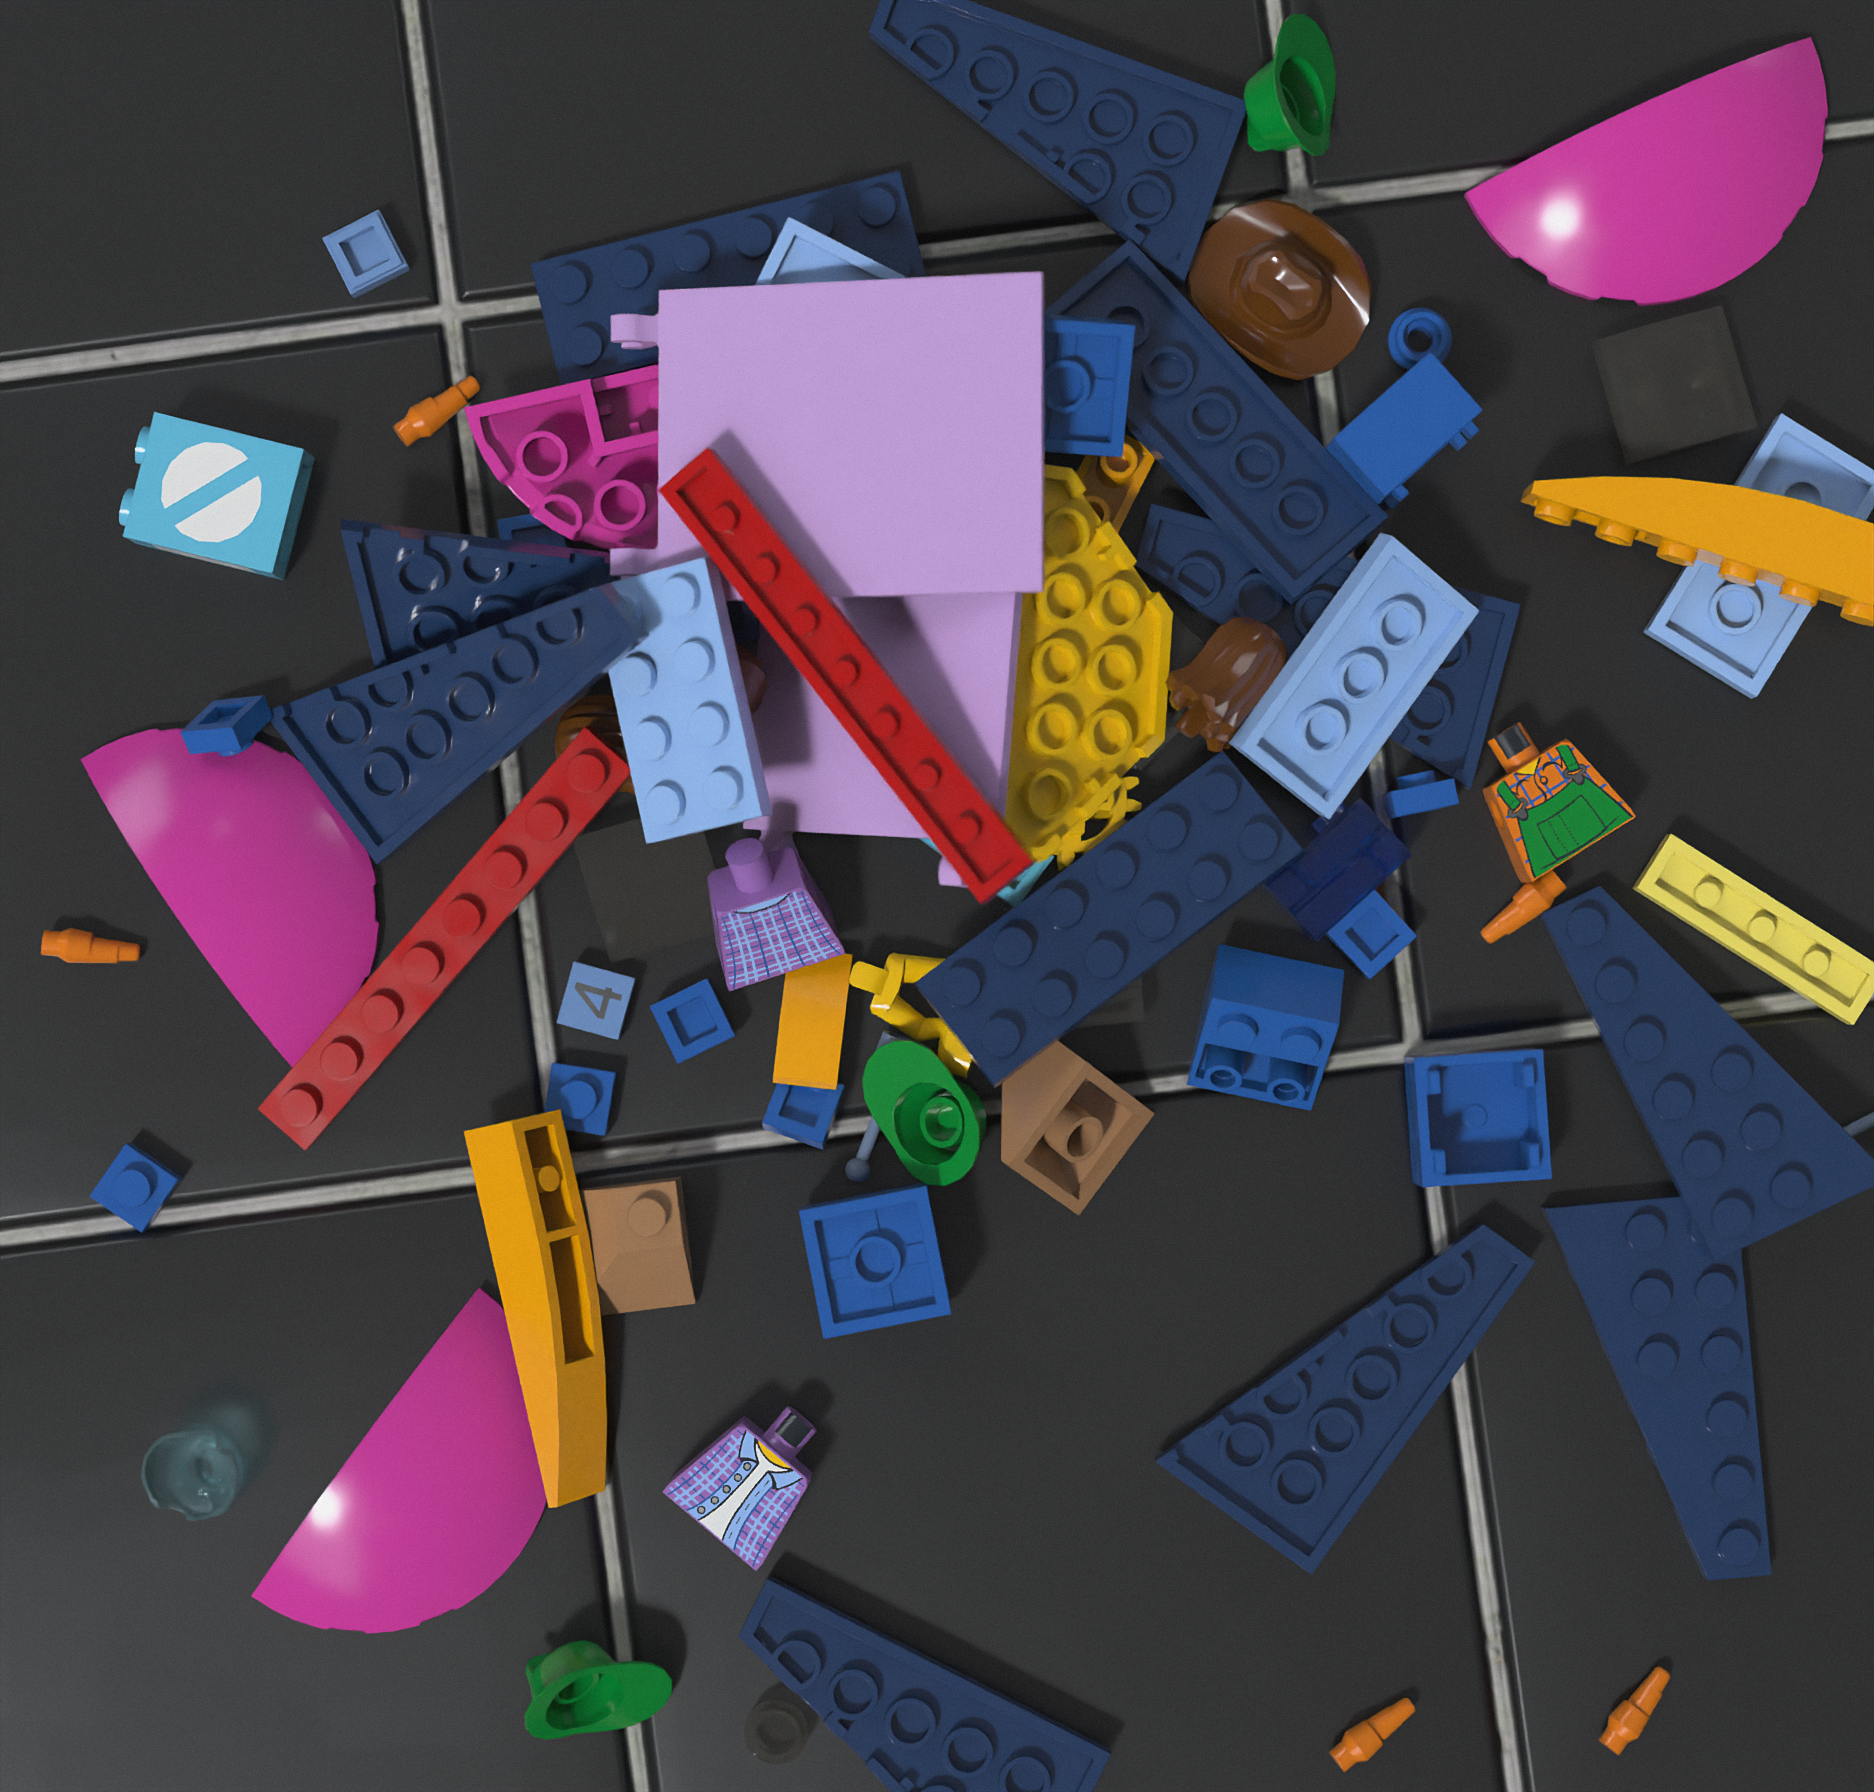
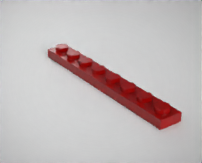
M707 447L658 489L980 903L990 901L1037 862L1036 858L716 450Z
M590 725L584 727L258 1107V1110L302 1149L306 1151L312 1147L631 777L628 759Z

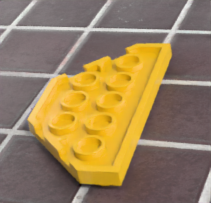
M1046 464L1045 592L1022 593L1005 820L1036 860H1047L1063 844L1061 838L1082 817H1090L1123 783L1120 778L1140 758H1148L1165 741L1168 697L1166 680L1169 676L1173 612L1160 593H1152L1133 567L1137 560L1109 520L1101 521L1082 493L1086 488L1072 468Z

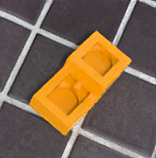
M842 954L786 973L773 1083L837 1090L849 991V976L852 968V954Z

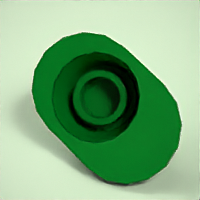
M1292 14L1282 23L1277 37L1274 59L1253 74L1245 84L1244 100L1247 111L1248 144L1254 151L1261 152L1270 149L1274 151H1290L1302 148L1312 156H1322L1329 148L1330 121L1336 83L1333 55L1324 33L1317 23L1305 14Z
M895 1040L879 1047L867 1061L862 1078L864 1100L873 1119L912 1176L928 1185L946 1186L962 1179L974 1166L976 1157L983 1148L982 1142L987 1130V1114L982 1100L971 1087L956 1080L946 1064L930 1048L915 1041Z
M586 1640L573 1641L556 1648L550 1653L532 1657L527 1661L526 1676L530 1685L532 1701L525 1713V1728L533 1737L548 1740L573 1734L612 1731L631 1727L652 1717L665 1706L672 1694V1679L663 1667L651 1662H615L600 1645Z

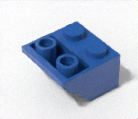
M1219 944L1205 991L1187 1085L1311 1111L1340 1023L1344 970Z

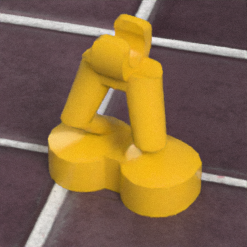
M894 952L888 956L884 969L857 961L853 965L849 976V983L852 986L874 993L870 1006L872 1014L882 1018L916 1042L939 1039L938 1057L946 1064L952 1074L967 1079L974 1061L940 1018H925L898 996L903 983H915L945 959Z

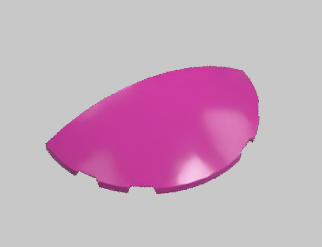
M1809 37L1753 56L1650 99L1536 154L1469 190L1464 196L1485 231L1510 258H1521L1529 266L1544 274L1549 285L1569 294L1589 300H1597L1600 297L1634 300L1638 306H1646L1689 299L1714 290L1735 279L1755 265L1778 244L1783 237L1784 231L1792 223L1800 208L1806 205L1816 183L1824 156L1822 149L1825 136V120L1828 117V106L1822 68L1812 39Z
M659 364L464 408L471 433L495 477L500 483L507 485L512 493L529 508L532 516L550 529L575 542L583 541L607 550L615 548L655 549L658 546Z
M184 728L151 729L118 739L82 758L81 761L109 813L177 919L244 1010L293 1068L360 990L365 978L369 977L373 971L378 951L380 924L376 921L374 886L377 883V875L372 857L300 760L287 752H279L256 740L251 747L232 756L223 757L218 752L190 754L180 733Z
M481 1286L477 1289L408 1378L284 1547L251 1595L253 1598L284 1616L317 1628L363 1631L367 1634L392 1632L419 1626L426 1620L438 1617L450 1610H457L466 1605L500 1578L520 1555L537 1527L545 1510L547 1498L504 1308Z

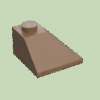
M1057 1041L1002 1083L1001 1161L1074 1213L1080 1215L1155 1113Z
M681 1176L579 1189L589 1233L601 1315L696 1304Z

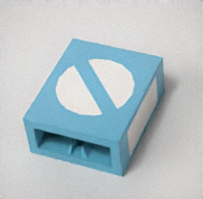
M154 412L151 427L144 426L141 429L136 443L135 462L141 464L135 489L128 488L120 506L119 523L125 526L123 537L139 545L284 580L315 458L301 448Z

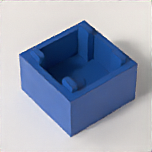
M1044 314L1045 452L1122 457L1135 325L1116 319Z
M1429 352L1338 433L1328 444L1326 450L1378 506L1382 504L1388 512H1391L1399 504L1398 502L1402 501L1409 494L1402 485L1448 443L1456 451L1464 447L1467 441L1460 434L1461 432L1469 440L1479 432V429L1472 421L1483 409L1439 360Z
M1520 1048L1404 1056L1412 1183L1421 1187L1552 1179L1543 1049Z
M923 1182L841 1198L800 1208L799 1215L823 1339L951 1314L949 1292L928 1185Z

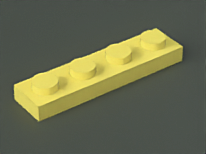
M1672 834L1665 835L1632 888L1847 1025L1855 1024L1874 994L1873 961Z

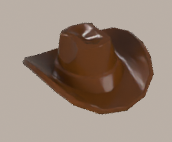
M1267 198L1231 209L1203 233L1187 273L1190 304L1229 346L1251 362L1275 375L1299 381L1329 372L1354 351L1369 322L1373 284L1362 258L1349 242L1325 221L1294 203Z

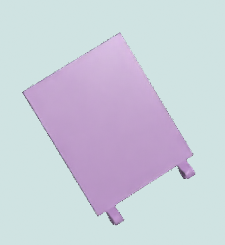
M1043 272L659 290V312L656 315H611V342L621 343V348L645 349L657 345L659 347L658 489L707 447L716 450L831 598L1045 592ZM658 491V546L655 549H610V575L621 576V580L710 556ZM719 569L725 601H744Z
M1022 593L832 598L1005 819ZM760 621L757 659L762 661L766 670L768 687L762 704L752 716V722L773 815L744 821L743 829L761 830L759 841L762 842L766 853L788 847L795 849L798 855V850L792 838L794 832L930 839ZM943 856L939 865L940 885L967 887Z

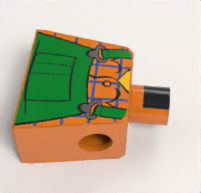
M1518 722L1487 742L1507 774L1482 790L1521 883L1535 881L1636 817L1631 808L1567 739L1556 742L1542 752H1539L1521 722Z

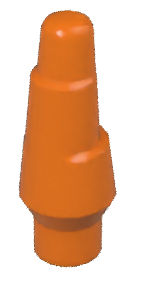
M468 376L436 397H428L411 406L406 417L393 425V429L407 447L420 438L431 437L467 405V401L479 392L480 384L473 376Z
M1553 870L1533 882L1525 883L1514 894L1513 901L1481 930V935L1490 944L1506 934L1510 935L1550 909L1554 898L1567 887Z
M74 928L61 932L44 930L41 945V955L57 956L67 963L137 961L141 953V947L138 944L94 937V933Z
M1655 1667L1628 1700H1623L1609 1715L1608 1726L1598 1740L1615 1754L1620 1755L1629 1742L1638 1739L1662 1697V1691L1670 1680V1674L1662 1667Z
M1402 1698L1393 1705L1385 1707L1367 1720H1363L1345 1731L1342 1741L1329 1751L1343 1772H1346L1357 1762L1368 1761L1383 1746V1741L1415 1712L1414 1704L1410 1699Z

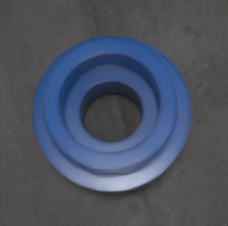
M1426 308L1410 309L1402 313L1392 324L1388 333V349L1393 360L1400 367L1408 371L1429 352L1442 363L1451 349V330L1446 320L1437 312ZM1413 331L1424 332L1430 340L1429 349L1424 352L1414 351L1408 344V335Z

